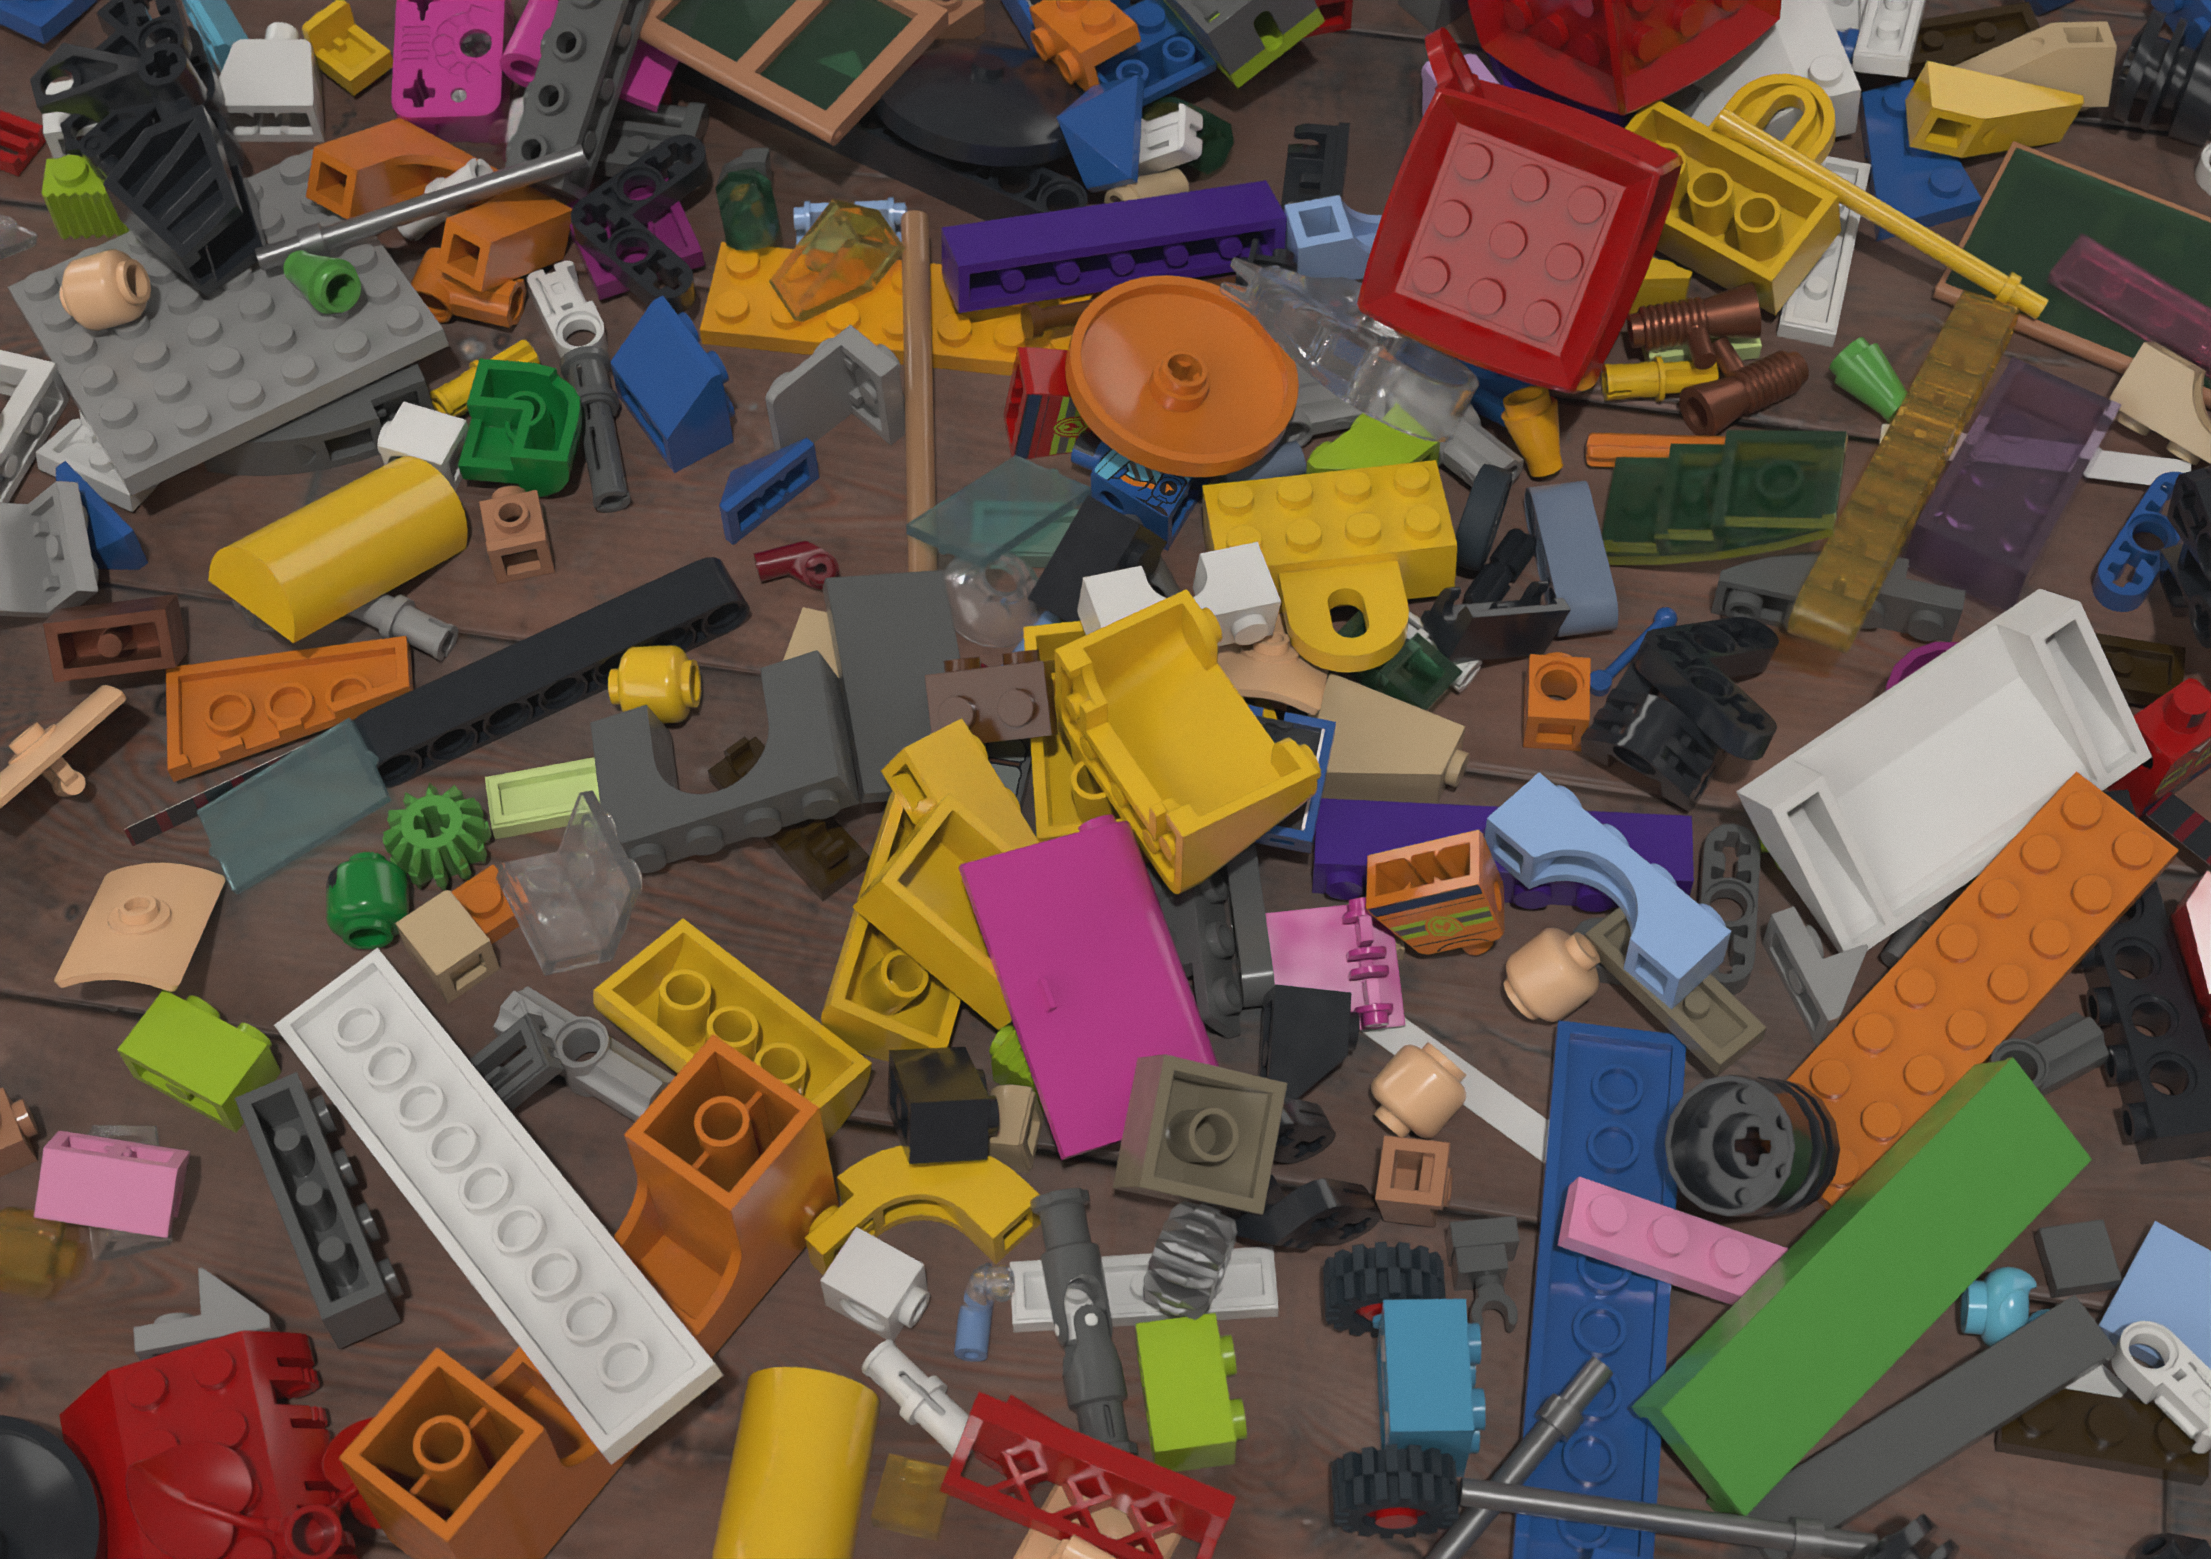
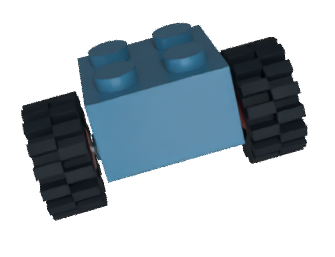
M1387 1241L1375 1242L1374 1248H1367L1364 1244L1352 1246V1252L1341 1249L1335 1252V1258L1328 1257L1325 1260V1266H1323L1326 1322L1329 1325L1334 1324V1329L1338 1331L1350 1329L1351 1335L1361 1336L1364 1332H1371V1337H1378L1376 1359L1381 1450H1377L1373 1446L1362 1448V1454L1350 1451L1343 1454L1344 1459L1337 1458L1333 1461L1331 1468L1334 1524L1337 1527H1343V1531L1348 1533L1359 1531V1536L1371 1537L1373 1534L1379 1533L1381 1538H1393L1394 1534H1403L1405 1538L1417 1537L1416 1532L1420 1531L1427 1535L1437 1533V1527L1447 1529L1453 1525L1452 1522H1457L1459 1519L1457 1477H1464L1469 1454L1479 1453L1480 1430H1485L1486 1409L1484 1389L1475 1388L1476 1364L1481 1363L1479 1323L1467 1322L1466 1299H1446L1444 1262L1441 1260V1255L1436 1251L1429 1253V1248L1422 1245L1410 1249V1243L1398 1242L1395 1247H1387Z

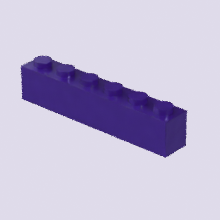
M1264 180L941 227L942 276L958 313L1103 292L1123 282L1141 277L1169 275L1195 278L1237 271L1240 258H1249L1253 238L1259 239L1263 255L1272 256L1274 249H1285L1287 216L1269 184Z
M1322 798L1314 835L1312 893L1328 894L1330 897L1341 900L1366 896L1367 855L1474 830H1480L1485 836L1487 818L1499 807ZM1587 811L1602 825L1609 824L1619 830L1626 838L1629 847L1648 863H1655L1665 868L1674 878L1677 887L1690 897L1694 883L1692 816ZM1495 861L1503 880L1505 903H1515L1527 909H1538L1547 905L1578 906L1580 909L1590 912H1601L1610 908H1619L1617 903L1604 892L1579 882L1555 881L1528 889Z

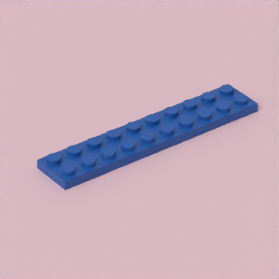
M1558 1020L1555 1034L1521 1442L1538 1423L1535 1417L1538 1410L1553 1393L1560 1396L1591 1357H1595L1603 1362L1613 1372V1376L1581 1413L1585 1420L1567 1442L1558 1441L1522 1486L1657 1504L1661 1434L1648 1418L1639 1417L1632 1406L1665 1374L1671 1284L1558 1246L1568 1188L1578 1177L1676 1210L1677 1183L1668 1168L1665 1138L1669 1118L1683 1097L1686 1046L1674 1034ZM1515 1513L1511 1559H1590L1594 1547L1654 1559L1655 1532Z

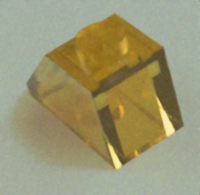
M832 199L776 271L769 283L793 319L804 322L874 290L906 248L879 210Z

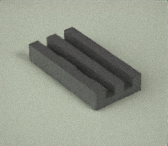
M525 1014L469 1060L510 1111L514 1110L564 1070L561 1060L550 1055L555 1046L551 1037L543 1036L541 1033L547 1026L543 1016ZM527 1044L528 1048L504 1067L499 1066L522 1046Z

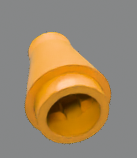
M1541 386L1525 387L1510 393L1503 399L1505 410L1501 414V418L1522 454L1530 475L1542 477L1559 471L1563 467V461L1560 454L1558 400L1550 396L1548 388Z

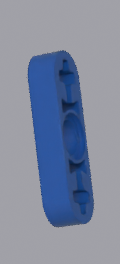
M2182 472L2163 473L2153 481L2101 560L2093 580L2092 590L2095 598L2104 607L2117 612H2129L2137 609L2142 605L2160 577V550L2149 551L2141 548L2135 543L2133 535L2140 532L2152 533L2162 540L2164 548L2182 543V539L2167 519V516L2161 514L2166 500L2171 499L2175 481ZM2127 563L2136 568L2131 582L2125 584L2124 587L2113 583L2121 577Z

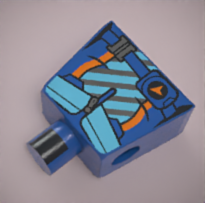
M1085 430L1076 439L1071 453L1072 463L1092 471L1091 497L1123 515L1134 514L1138 516L1144 527L1167 541L1164 550L1167 551L1200 499L1202 485H1208L1212 477L1177 476L1149 469L1122 456L1104 443L1097 435Z

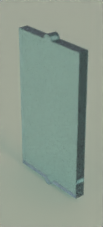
M1015 455L907 523L906 534L938 548L940 554H951L980 568H984L1083 503L1087 495L1091 496V487L1059 474L1058 469H1047Z
M350 717L197 810L212 845L209 848V855L219 860L231 890L237 895L392 801L376 768L379 758L372 751H368L355 722Z

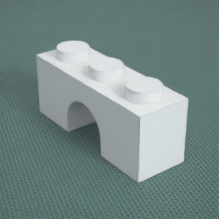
M1258 542L1200 553L1192 587L1195 593L1193 598L1201 609L1209 608L1219 622L1222 631V641L1217 643V647L1232 643L1249 645L1260 641L1265 636L1273 635L1281 600ZM1142 566L1084 577L1077 612L1087 635L1166 598L1151 588Z

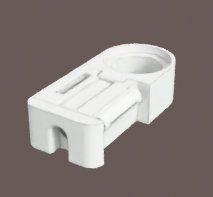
M1180 103L1178 111L1150 121L1142 119L1138 176L1154 174L1199 158L1202 153V140L1196 137V131L1203 128L1202 115Z
M566 260L554 264L555 271L545 274L544 270L540 269L527 276L531 299L560 358L572 349L582 347L572 346L565 342L567 337L577 330H589L596 334L595 338L584 346L600 347L607 351L608 342L603 321L593 301H586L577 283L578 277L575 264L572 261Z
M2138 1321L2130 1324L2119 1338L2115 1346L2117 1352L2114 1358L2111 1359L2116 1375L2145 1404L2154 1400L2155 1404L2191 1439H2194L2196 1441L2192 1448L2194 1452L2200 1454L2207 1452L2211 1449V1369L2163 1325L2151 1321ZM2145 1344L2153 1347L2162 1356L2164 1366L2158 1369L2141 1366L2132 1358L2129 1346Z

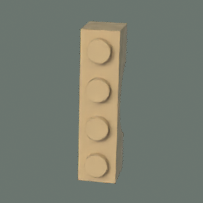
M2144 342L2108 399L2107 404L2120 411L2116 420L2131 430L2146 436L2150 429L2169 439L2170 442L2166 449L2177 457L2193 465H2197L2201 459L2211 464V420L2203 400L2205 370L2157 342Z

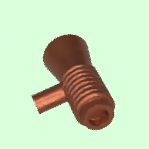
M1752 282L1705 299H1701L1698 296L1694 297V299H1680L1678 302L1674 300L1670 303H1657L1655 306L1652 304L1647 307L1640 306L1638 313L1627 314V329L1632 348L1643 347L1648 352L1652 349L1659 350L1660 347L1666 349L1668 346L1672 348L1675 345L1682 346L1685 344L1689 347L1694 366L1700 370L1711 368L1717 361L1710 338L1759 339L1761 337L1760 306L1756 289Z
M1720 338L1712 343L1717 358V366L1725 378L1684 387L1679 396L1680 410L1685 423L1694 435L1715 436L1741 415H1749L1798 392L1802 383L1806 382L1809 378L1807 363L1797 351L1787 353L1786 351L1778 350L1749 365H1745L1728 338Z

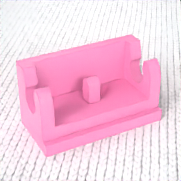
M58 1131L43 1150L34 1217L168 1238L171 1233L173 1218H178L190 1151Z

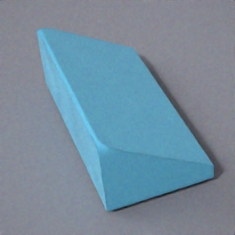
M182 0L186 15L201 36L220 72H222L233 43L240 39H248L247 35L225 0Z

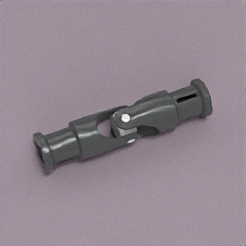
M1067 1188L1036 1196L1031 1199L1030 1205L1032 1213L1040 1217L1046 1250L1040 1257L1055 1334L1059 1344L1064 1346L1065 1351L1062 1377L1068 1409L1076 1411L1080 1433L1138 1456L1137 1443L1129 1440L1122 1404L1127 1399L1128 1394L1122 1363L1115 1344L1111 1340L1113 1321L1100 1248L1098 1244L1091 1242L1085 1205L1090 1202L1089 1191L1081 1188ZM1066 1289H1079L1085 1292L1094 1305L1086 1304L1076 1311L1066 1313L1064 1307Z

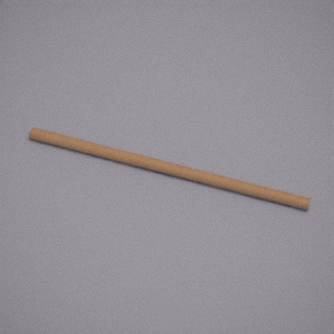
M911 210L901 216L908 572L938 570L929 216L923 211Z

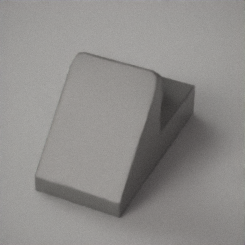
M1793 906L1771 914L1762 945L1816 1047H1818L1838 1025L1863 963L1868 945H1861L1824 958L1823 946L1816 930L1810 925H1804L1796 908Z
M202 1267L198 1268L201 1315L193 1316L187 1313H170L158 1317L154 1324L133 1327L135 1353L141 1361L241 1330L279 1332L269 1314Z

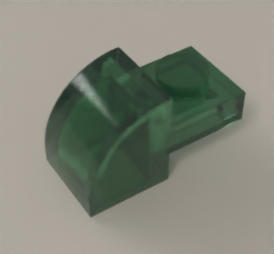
M1359 610L1337 633L1348 638L1363 635L1366 632V626L1362 612ZM1417 632L1410 640L1406 638L1401 650L1388 662L1370 670L1348 673L1363 686L1428 711L1459 679L1463 671Z

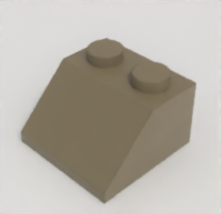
M1166 1054L1138 1058L1113 1188L1182 1203L1188 1201L1197 1205L1203 1203L1213 1208L1263 1215L1287 1083Z

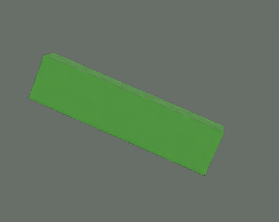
M2013 1057L2002 1061L1975 1064L1632 1406L1633 1410L1639 1417L1648 1418L1710 1496L1706 1502L1714 1512L1736 1513L1740 1516H1746L2092 1160Z

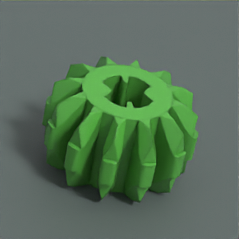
M429 783L425 796L419 799L405 792L403 802L406 809L388 810L387 821L390 829L383 832V844L387 853L391 854L390 861L401 867L406 875L410 876L412 883L419 889L435 878L437 886L445 891L449 883V877L457 875L468 881L471 875L469 864H486L487 851L484 845L491 842L489 824L483 819L484 814L479 802L474 797L464 799L462 791L455 784L443 795H439L437 788Z

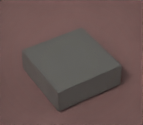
M2103 1219L2038 1229L2034 1239L2052 1298L2118 1288L2122 1278Z

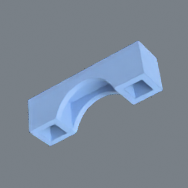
M1340 195L1285 205L1284 213L1287 216L1285 249L1295 254L1294 262L1298 265L1294 281L1296 291L1363 279L1382 215H1368L1354 211L1344 203Z
M1539 772L1487 818L1484 838L1493 859L1528 889L1549 882L1573 881L1597 888L1617 903L1626 916L1631 931L1624 970L1671 1010L1724 961L1731 931L1726 927L1722 917L1712 907L1703 903L1698 904L1678 888L1674 878L1665 868L1655 863H1648L1631 849L1626 838L1619 830L1609 824L1602 825L1585 811L1578 798L1568 788L1562 785L1555 786Z

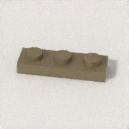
M1620 907L1585 933V937L1597 950L1600 956V963L1716 1076L1720 1075L1763 1040L1767 1027L1711 974L1671 1010L1625 971L1624 964L1631 931L1626 916Z

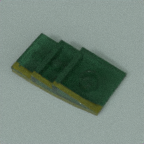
M1727 430L1725 444H1671L1669 458L1616 457L1602 532L1609 565H1663L1722 560L1781 550L1834 536L1848 443L1847 431Z

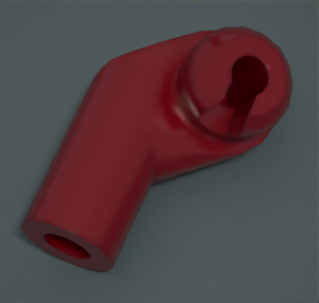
M800 541L753 553L760 582L790 575L810 587L823 589L825 578L838 577L839 575L837 560L830 553L808 541Z

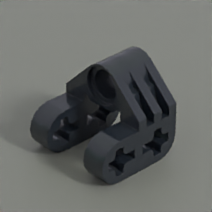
M1633 661L1616 688H1612L1608 694L1606 704L1594 716V722L1591 727L1587 728L1582 735L1581 751L1607 767H1611L1618 760L1648 778L1661 782V796L1689 812L1698 803L1729 753L1719 747L1680 709L1658 697L1660 691L1637 670Z
M1285 1097L1273 1161L1283 1163L1302 1162L1319 1154L1333 1142L1336 1133L1320 1105ZM1270 1175L1263 1215L1250 1213L1241 1215V1212L1218 1209L1220 1214L1235 1220L1237 1236L1308 1250L1316 1243L1341 1245L1355 1240L1370 1231L1381 1219V1213L1364 1185L1330 1178L1311 1181L1300 1186L1285 1197L1274 1176Z

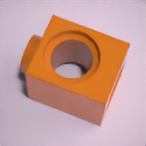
M1562 652L1529 655L1524 684L1522 748L1581 751V737L1588 728L1590 721L1591 658L1572 657ZM1558 695L1566 700H1553L1547 696Z

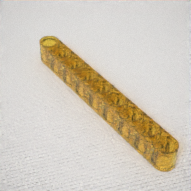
M1966 289L1962 292L1838 520L1834 536L1829 537L1805 581L1789 619L1787 628L1789 634L1844 654L1849 652L2009 345L2018 321L2020 307Z

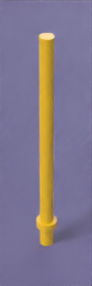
M1724 108L1713 128L1838 195L1840 204L1994 294L1993 301L2002 307L2009 303L2034 319H2037L2045 308L2048 299L2021 284V276L2014 272H2011L2009 275L2002 273Z

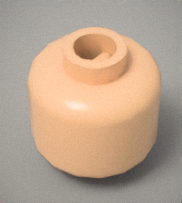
M110 249L71 261L64 270L62 286L60 288V300L65 311L73 316L84 328L93 331H100L137 320L145 310L146 302L151 294L150 280L143 265L137 260L132 259L125 252L117 249Z
M1545 928L1513 952L1506 963L1507 978L1503 983L1505 991L1514 1006L1531 1020L1541 1018L1548 1022L1563 1020L1596 994L1600 980L1595 966L1600 963V956L1593 944L1583 934L1575 932L1573 935H1570L1559 928Z
M1429 1042L1422 1049L1411 1044L1405 1045L1388 1062L1371 1084L1373 1096L1382 1104L1374 1115L1399 1137L1405 1138L1412 1130L1421 1138H1433L1464 1104L1466 1090L1461 1082L1467 1075Z

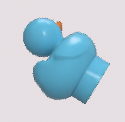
M1997 1268L1990 1272L1983 1281L1975 1280L1962 1293L1960 1306L1961 1330L1965 1334L1980 1335L1984 1343L1991 1347L2051 1309L2038 1310L2029 1317V1293L2037 1287L2036 1280L2030 1274L2018 1268Z

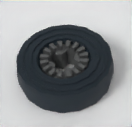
M1483 464L1478 471L1456 534V565L1473 571H1480L1485 565L1507 503L1512 484V472L1491 464Z

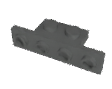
M1152 863L1145 864L1186 977L1193 975L1197 1007L1203 1022L1228 1039L1240 1035L1241 1029L1238 1012L1242 1010L1243 1001L1240 989L1233 977L1231 955L1235 952V943L1231 930L1226 924L1223 900L1227 898V885L1221 871L1218 870L1201 884L1180 894H1175L1162 880Z

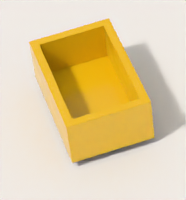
M949 793L919 821L856 901L853 908L999 1031L1010 1023L1012 1018L959 867L961 864L1015 850V848Z

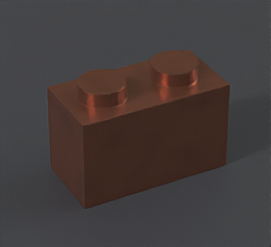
M177 594L57 609L43 623L54 683L175 668L188 652Z

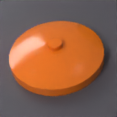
M1169 275L1149 276L1129 280L1108 289L1094 299L1078 319L1066 354L1065 371L1069 393L1076 409L1088 427L1104 443L1122 456L1139 465L1166 474L1184 477H1213L1233 473L1253 465L1271 452L1279 443L1288 427L1297 403L1299 381L1295 360L1288 344L1275 325L1261 311L1242 297L1220 286L1198 279Z

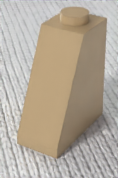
M1330 673L1326 681L1321 709L1314 716L1308 714V717L1336 722L1335 737L1322 798L1438 804L1447 785L1455 788L1459 785L1469 762L1470 753L1462 751L1466 726L1333 673Z

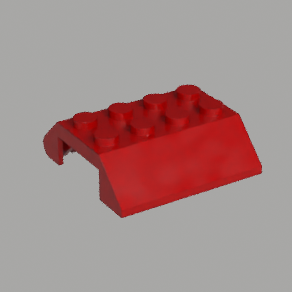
M241 1330L107 1371L59 1414L64 1443L86 1466L94 1478L102 1497L107 1521L105 1559H175L159 1550L147 1538L136 1522L127 1497L126 1472L132 1463L152 1457L183 1443L210 1441L222 1444L232 1449L242 1458L252 1480L251 1497L246 1506L239 1512L247 1516L282 1519L288 1513L306 1505L318 1504L328 1507L331 1501L341 1493L337 1492L338 1490L326 1481L321 1470L322 1457L327 1446L332 1441L330 1431L325 1429V1426H328L325 1409H322V1406L316 1407V1405L310 1407V1405L277 1404L276 1400L288 1398V1400L291 1398L297 1399L311 1395L312 1392L319 1388L317 1372L312 1368L314 1366V1359L309 1336L294 1332ZM346 1505L342 1508L341 1515L347 1511ZM233 1526L230 1545L227 1551L217 1559L282 1558L276 1550L273 1533L247 1530ZM342 1530V1539L338 1549L327 1559H358L356 1555H352V1551H355V1542L350 1531L344 1532Z

